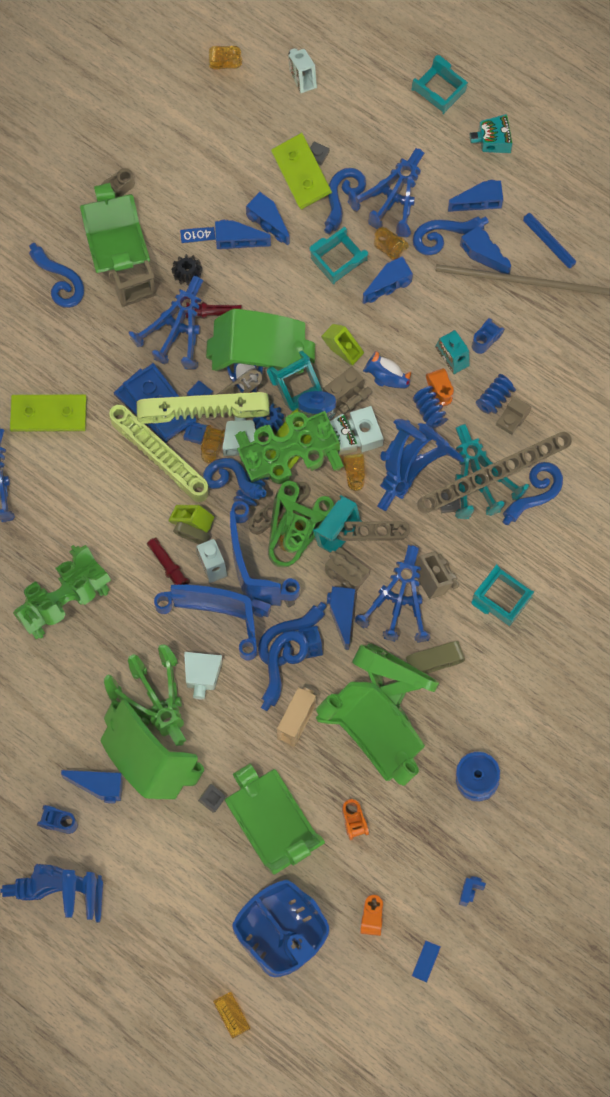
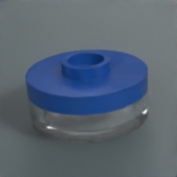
M310 391L298 398V412L305 414L307 418L323 411L326 412L329 420L336 415V398L328 392Z

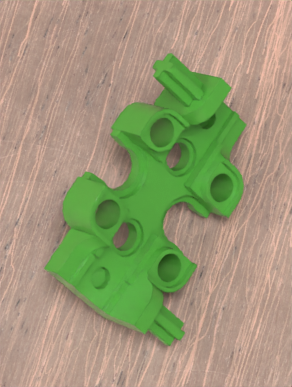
M325 411L309 418L301 412L288 415V417H285V420L289 427V433L285 437L275 436L270 425L258 428L254 432L253 442L249 441L245 431H240L235 435L239 444V448H237L239 457L246 468L251 482L270 477L275 484H283L286 481H290L289 477L292 474L288 467V461L294 456L301 457L307 469L311 471L322 466L323 456L328 457L334 471L344 467L338 454L340 451L339 440ZM297 421L304 423L301 427L294 426V423ZM309 435L312 439L310 443L304 444L301 442V437ZM261 436L269 438L266 442L259 441ZM268 450L276 452V456L273 459H268L265 456ZM312 454L319 456L315 461L309 459ZM277 469L284 471L280 476H276L274 472Z
M72 545V550L69 553L73 556V562L67 561L55 568L60 576L58 580L62 585L59 589L48 593L44 588L41 589L36 581L25 588V603L15 609L13 614L29 634L32 633L35 639L43 638L45 634L42 628L43 625H54L64 619L66 614L62 607L67 602L76 600L80 605H85L94 599L96 590L100 596L108 595L107 592L110 590L107 583L111 579L107 572L96 562L86 545L81 548Z

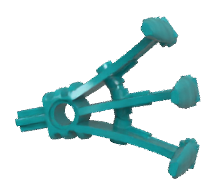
M466 424L455 428L461 445L456 447V451H459L464 458V462H459L461 474L455 475V481L468 475L469 462L473 473L481 469L479 463L483 467L493 464L486 456L487 452L481 450L483 445L479 444V438L471 439ZM467 448L473 449L475 456L468 455ZM492 468V475L497 477V469ZM477 475L475 476V482L481 485V478ZM507 477L498 480L499 483H503L513 491L511 494L512 500L520 499L529 488V484L518 486ZM459 483V491L464 493L465 486ZM487 486L479 489L489 507H486L485 514L492 516L500 513L505 502H495ZM467 495L461 497V509L455 512L457 519H469L475 510L473 506L467 504Z

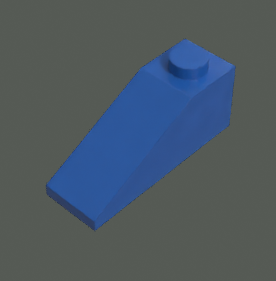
M501 180L483 181L451 198L448 203V212L502 208L503 192Z
M233 220L215 221L217 249L271 246V235Z
M332 586V592L327 594V604H330V613L344 649L349 650L355 589Z
M61 770L63 779L96 798L104 800V803L114 804L116 801H121L123 782L121 773Z

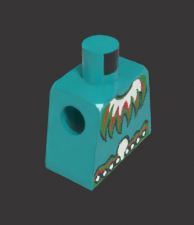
M507 114L480 121L478 132L469 133L470 143L480 142L483 152L511 153L513 143Z
M456 330L439 338L435 348L453 374L469 367V349Z

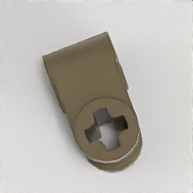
M128 168L120 169L113 176L102 182V184H111L115 198L123 196L135 185L133 173Z

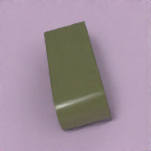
M453 641L413 653L406 657V661L408 664L428 674L464 662L465 658L459 641Z

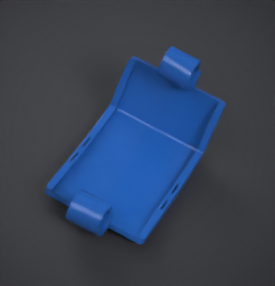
M234 502L230 511L232 552L237 578L243 595L249 597L251 601L254 598L273 606H281V600H296L300 594V585L295 579H286L281 589L280 583L251 579L249 577L242 557L236 523H244L248 520L249 507L245 502ZM242 509L245 513L239 515L236 511ZM288 587H294L296 588V591L290 593L286 591V589Z
M171 585V591L161 592L155 596V609L160 614H168L172 610L173 600L174 607L222 613L245 620L248 639L240 642L239 654L246 661L253 660L256 657L255 627L252 603L249 597L224 589L199 585ZM161 601L168 602V605L164 607H161L158 604ZM245 647H251L253 651L251 653H245L243 652V649Z

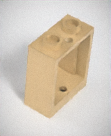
M298 687L277 727L278 740L293 747L296 746L316 707V696L313 691Z

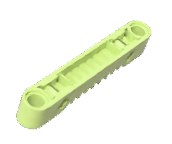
M264 392L149 398L138 400L136 403L137 421L144 424L166 423L173 420L174 417L178 420L180 415L184 419H186L187 415H190L191 419H193L195 414L199 418L202 417V414L209 418L210 413H212L215 418L217 413L224 417V414L227 412L229 417L233 413L237 418L264 417L270 413L269 396Z
M115 405L110 409L111 424L117 431L132 442L133 445H136L139 450H142L144 455H147L150 460H153L154 464L158 465L166 475L168 474L177 486L196 502H203L207 499L209 490L204 478L146 425L138 422L137 417L125 406ZM117 415H123V418L116 419L115 417ZM198 487L204 489L202 492L194 491Z

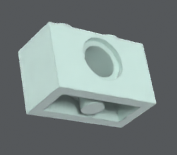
M372 406L350 412V419L347 422L351 431L353 430L355 433L354 437L361 452L383 446L384 439ZM361 428H368L369 431H367V432H362L360 429H361Z

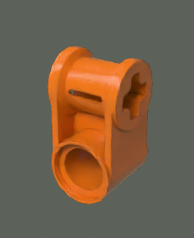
M442 368L426 374L428 386H433L432 392L437 394L435 399L438 398L440 400L438 404L442 406L451 404L454 389L446 370Z
M354 799L345 801L342 807V815L349 840H353V837L363 834L369 835L367 823L363 817L359 802ZM352 805L356 807L357 812L355 814H348L346 807Z
M370 895L365 900L360 934L381 936L383 901L377 895ZM373 900L379 905L375 910H371V906L368 905Z

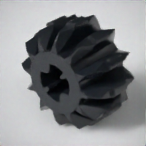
M185 254V258L179 256L178 261L173 262L171 271L174 274L175 281L179 280L180 285L186 282V285L189 286L193 276L201 279L203 268L200 266V260H195L194 255L188 258V255Z

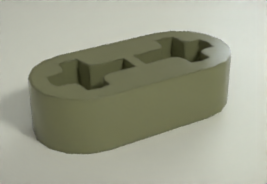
M177 522L173 530L176 535L196 544L207 542L210 538L208 533L183 522Z

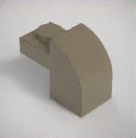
M516 396L513 397L496 422V426L512 435L529 415L531 406Z

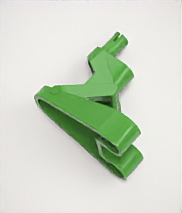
M286 481L279 487L273 504L268 557L275 566L281 568L291 566L300 558L301 554L315 538L312 531L316 523L320 521L322 523L334 506L332 499L327 496L318 498L313 503L311 509L295 503L299 494V486L294 481ZM284 488H289L292 491V496L286 495ZM280 501H282L286 511L277 526ZM319 503L325 504L327 511L320 510ZM293 511L310 518V520L293 513ZM295 523H301L303 531L297 530ZM280 534L284 535V549L290 553L297 552L289 562H280L273 553Z
M368 643L367 646L361 644L352 660L353 664L368 672L372 683L376 684L387 695L410 724L409 718L400 706L406 692L421 688L435 692L439 685V682L431 676L372 643ZM382 676L397 680V682L384 685Z

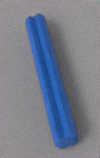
M531 213L524 216L523 221L568 268H572L576 264V260Z

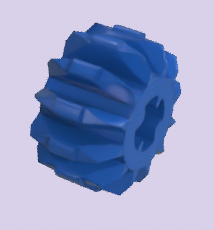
M272 403L269 407V415L254 417L252 421L256 425V430L262 426L270 425L272 431H278L280 429L279 426L284 424L282 420L284 419V414L280 413L281 408H275V404Z

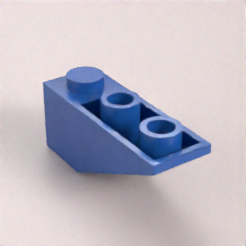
M259 192L246 206L248 219L258 223L265 232L273 234L279 242L289 245L290 235L274 201Z
M480 226L461 236L460 246L470 259L500 273L510 274L511 263L509 259L500 253L499 247L492 243L488 233L482 230Z
M403 256L387 263L363 293V304L372 303L378 297L390 295L400 287L405 288L410 285L413 273Z

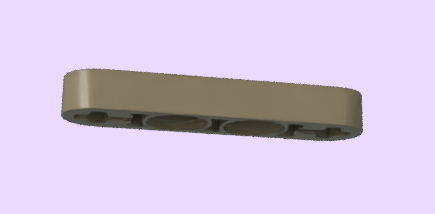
M251 368L216 395L236 394L233 390L236 384L244 386L242 393H249L261 383L262 374L258 369ZM251 373L253 375L258 374V381H250L248 383L250 387L248 388L247 384L242 379L245 378V380L248 381L250 379ZM202 414V417L206 420L214 419V416L211 414L209 415V418H206L205 414Z
M297 482L301 490L305 489V494L299 493L295 503L301 504L309 497L310 489L305 482ZM290 489L284 492L286 495L292 496ZM274 500L249 519L248 524L251 533L258 535L271 527L272 518L268 517L266 513L268 510L273 509ZM281 501L279 507L278 521L283 517L286 511L284 506L281 504ZM254 522L260 523V528L254 527Z
M402 521L345 522V530L352 531L353 527H355V536H353V532H347L346 536L343 535V532H340L337 538L342 541L404 540L410 533V528L407 523ZM362 526L366 527L368 530V535H360L358 533V528ZM380 526L385 527L387 534L384 536L379 535L377 528ZM390 526H392V530H398V528L401 527V529L405 530V532L402 535H400V532H393L392 536H390Z

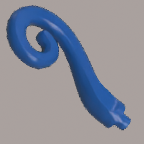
M344 168L338 171L329 183L332 191L328 195L331 212L324 223L326 226L324 231L327 234H330L331 231H336L342 221L343 211L338 196V185L345 178H354L358 181L356 188L350 187L349 180L343 182L342 190L348 196L349 191H354L358 196L365 190L366 178L356 168Z
M477 216L465 222L450 220H431L425 222L415 231L412 240L413 246L423 255H435L442 250L444 238L437 232L429 233L427 239L430 241L435 240L436 245L428 247L422 242V237L426 233L441 229L466 234L478 226L484 230V225L489 223L488 218L485 216L480 219Z
M36 243L30 244L31 251L29 255L36 265L46 271L68 278L74 285V295L64 299L59 296V291L63 289L66 292H71V285L65 281L55 283L51 289L53 301L63 308L78 305L84 296V284L78 274L70 268L50 260L43 248L37 247Z
M217 459L204 470L203 478L211 489H219L228 482L229 472L223 468H229L234 471L240 490L246 496L252 499H260L266 496V490L260 484L250 482L242 465L234 459ZM219 470L221 477L216 481L212 480L214 473Z
M541 462L531 469L529 480L535 488L544 489L550 484V479L548 478L543 480L537 478V474L541 471H546L552 475L553 484L543 494L521 498L511 503L503 512L505 518L502 522L508 526L511 522H516L524 510L547 503L559 494L563 485V475L555 464Z
M320 602L318 606L313 605L301 618L285 621L269 628L259 641L258 653L261 660L268 665V645L275 636L286 631H296L314 626L324 617L323 611L327 606ZM287 642V643L283 646V648H284L285 646H290L291 649H292V652H291V655H292V654H293L292 645L290 644V642ZM283 656L278 658L279 666L287 663Z
M292 630L282 633L274 640L270 647L268 655L269 684L261 698L264 702L260 707L265 711H268L271 705L275 707L281 695L282 683L278 658L282 647L289 641H296L300 646L299 653L296 656L291 655L292 649L290 646L284 647L283 659L290 664L302 662L308 654V641L299 631Z

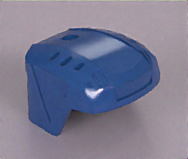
M289 880L274 883L256 894L240 910L232 924L233 933L240 945L265 974L274 978L289 975L302 967L316 955L324 945L329 934V924L315 900ZM295 899L296 902L290 905L289 902ZM304 907L303 911L296 913V910ZM311 916L310 920L303 922V919ZM251 934L252 938L248 941L247 937ZM292 941H294V942H296V943L298 944L299 949H298V948L292 949V947H291V945L293 944ZM256 943H258L259 946H258L257 949L254 951V950H253V947H254V945H255ZM263 952H266V955L264 956V958L261 959V958H260L261 954H262Z

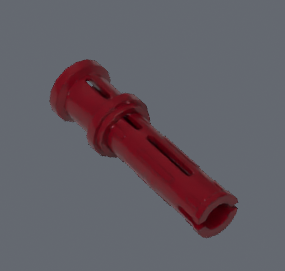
M186 302V307L190 306V303ZM202 302L198 304L200 306L199 309L194 311L198 313L196 317L205 319L207 316H221L232 309H242V305H207V303Z
M157 537L150 539L147 542V546L163 566L165 576L170 578L174 585H188L190 583L189 578H186L181 572V567L172 561Z

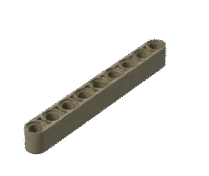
M567 432L557 433L421 497L417 502V507L422 513L434 511L568 448L572 443V438ZM558 437L564 440L563 446L558 443ZM542 445L547 447V454L542 451ZM526 452L531 455V461L525 459ZM509 460H512L514 462V469H511L508 466ZM492 468L497 469V477L492 475ZM476 475L481 478V485L475 482ZM459 483L465 486L464 493L458 490ZM442 491H445L448 494L447 501L442 499ZM425 499L431 501V508L425 507Z

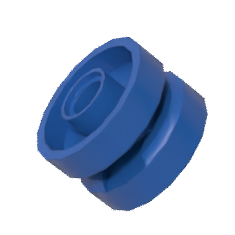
M473 752L464 756L457 765L456 770L458 791L463 797L479 802L487 800L495 794L500 779V769L496 760L484 752Z

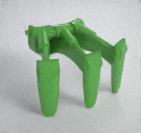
M165 644L159 645L158 651L162 665L167 668L169 698L166 701H160L144 676L147 674V669L142 660L135 654L129 656L128 664L134 679H141L148 691L147 694L153 706H151V709H146L122 693V688L118 685L117 681L109 674L104 678L108 698L111 701L116 700L117 697L120 700H127L146 726L151 722L160 731L162 736L170 735L176 746H182L186 741L180 730L184 725L178 708L182 706L181 697L177 696V687L174 682L172 667L178 664V659L169 646ZM166 718H171L170 721L164 722Z

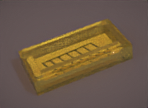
M232 992L213 1001L232 1039L251 1029Z

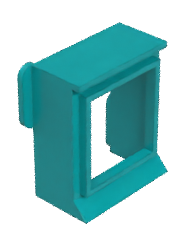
M436 55L433 59L432 67L419 80L413 79L411 90L419 93L442 111V114H445L466 92L468 82L450 69L451 64L440 55ZM436 74L456 88L447 100H444L437 93L426 87L427 83Z
M345 226L328 239H319L309 248L311 260L333 285L362 262L368 261V251H361L347 236V228ZM342 242L354 257L333 272L321 257Z
M303 351L299 352L300 360L280 371H277L274 367L267 369L272 385H277L285 405L291 411L299 408L298 398L302 394L310 391H322L319 380L311 365L310 357ZM306 368L313 387L291 398L283 379Z
M340 495V500L336 502L319 528L313 529L317 545L329 553L333 550L336 551L339 547L342 548L346 541L337 538L340 532H343L344 536H346L347 532H353L354 536L355 527H353L352 531L345 530L344 523L363 522L360 519L355 502Z
M496 564L475 591L471 603L484 614L491 613L508 626H511L533 598L534 591H531L504 572ZM497 578L522 595L510 613L484 596Z

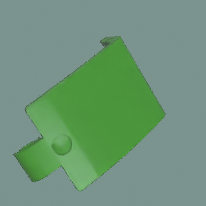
M110 183L94 186L97 202L80 205V210L96 273L113 269L120 271L133 268V265L144 263L145 260L149 262L150 257L139 224L133 195L129 194L115 198V193Z
M232 309L214 320L213 337L207 340L206 358L212 360V370L214 371L223 369L233 363L268 368L274 367L281 370L300 360V351L309 356L310 362L314 364L316 344L305 339V322L270 313ZM304 368L301 369V370H299V371H297V372H295V373H298V374L303 373V372H304Z
M350 682L339 694L327 696L316 708L318 713L316 720L325 724H339L358 744L386 781L394 778L398 784L405 786L418 774L419 768L413 758L425 745L400 710L376 684L371 682Z
M122 699L121 702L113 700L104 716L107 728L100 741L114 765L141 796L147 799H176L183 786H195L204 772V767L197 762L198 757L196 754L169 752L145 726L127 700Z
M249 763L233 773L240 790L225 798V802L258 857L270 873L275 875L289 865L294 866L310 856V852L325 844L324 839L313 830L277 770L273 769L259 778L255 769Z

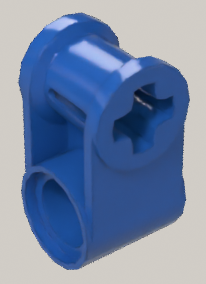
M488 318L474 334L472 350L478 354L485 353L502 336L505 329L503 327L500 328L492 322L491 318Z
M43 805L42 809L44 811L37 826L66 834L74 833L77 830L78 822L72 813ZM71 819L72 824L69 827H64L63 822Z

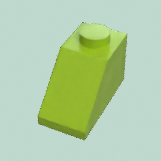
M332 324L321 336L330 350L352 366L364 354L362 348L345 326Z
M176 505L168 521L175 525L177 522H183L207 533L212 526L214 516L200 505Z

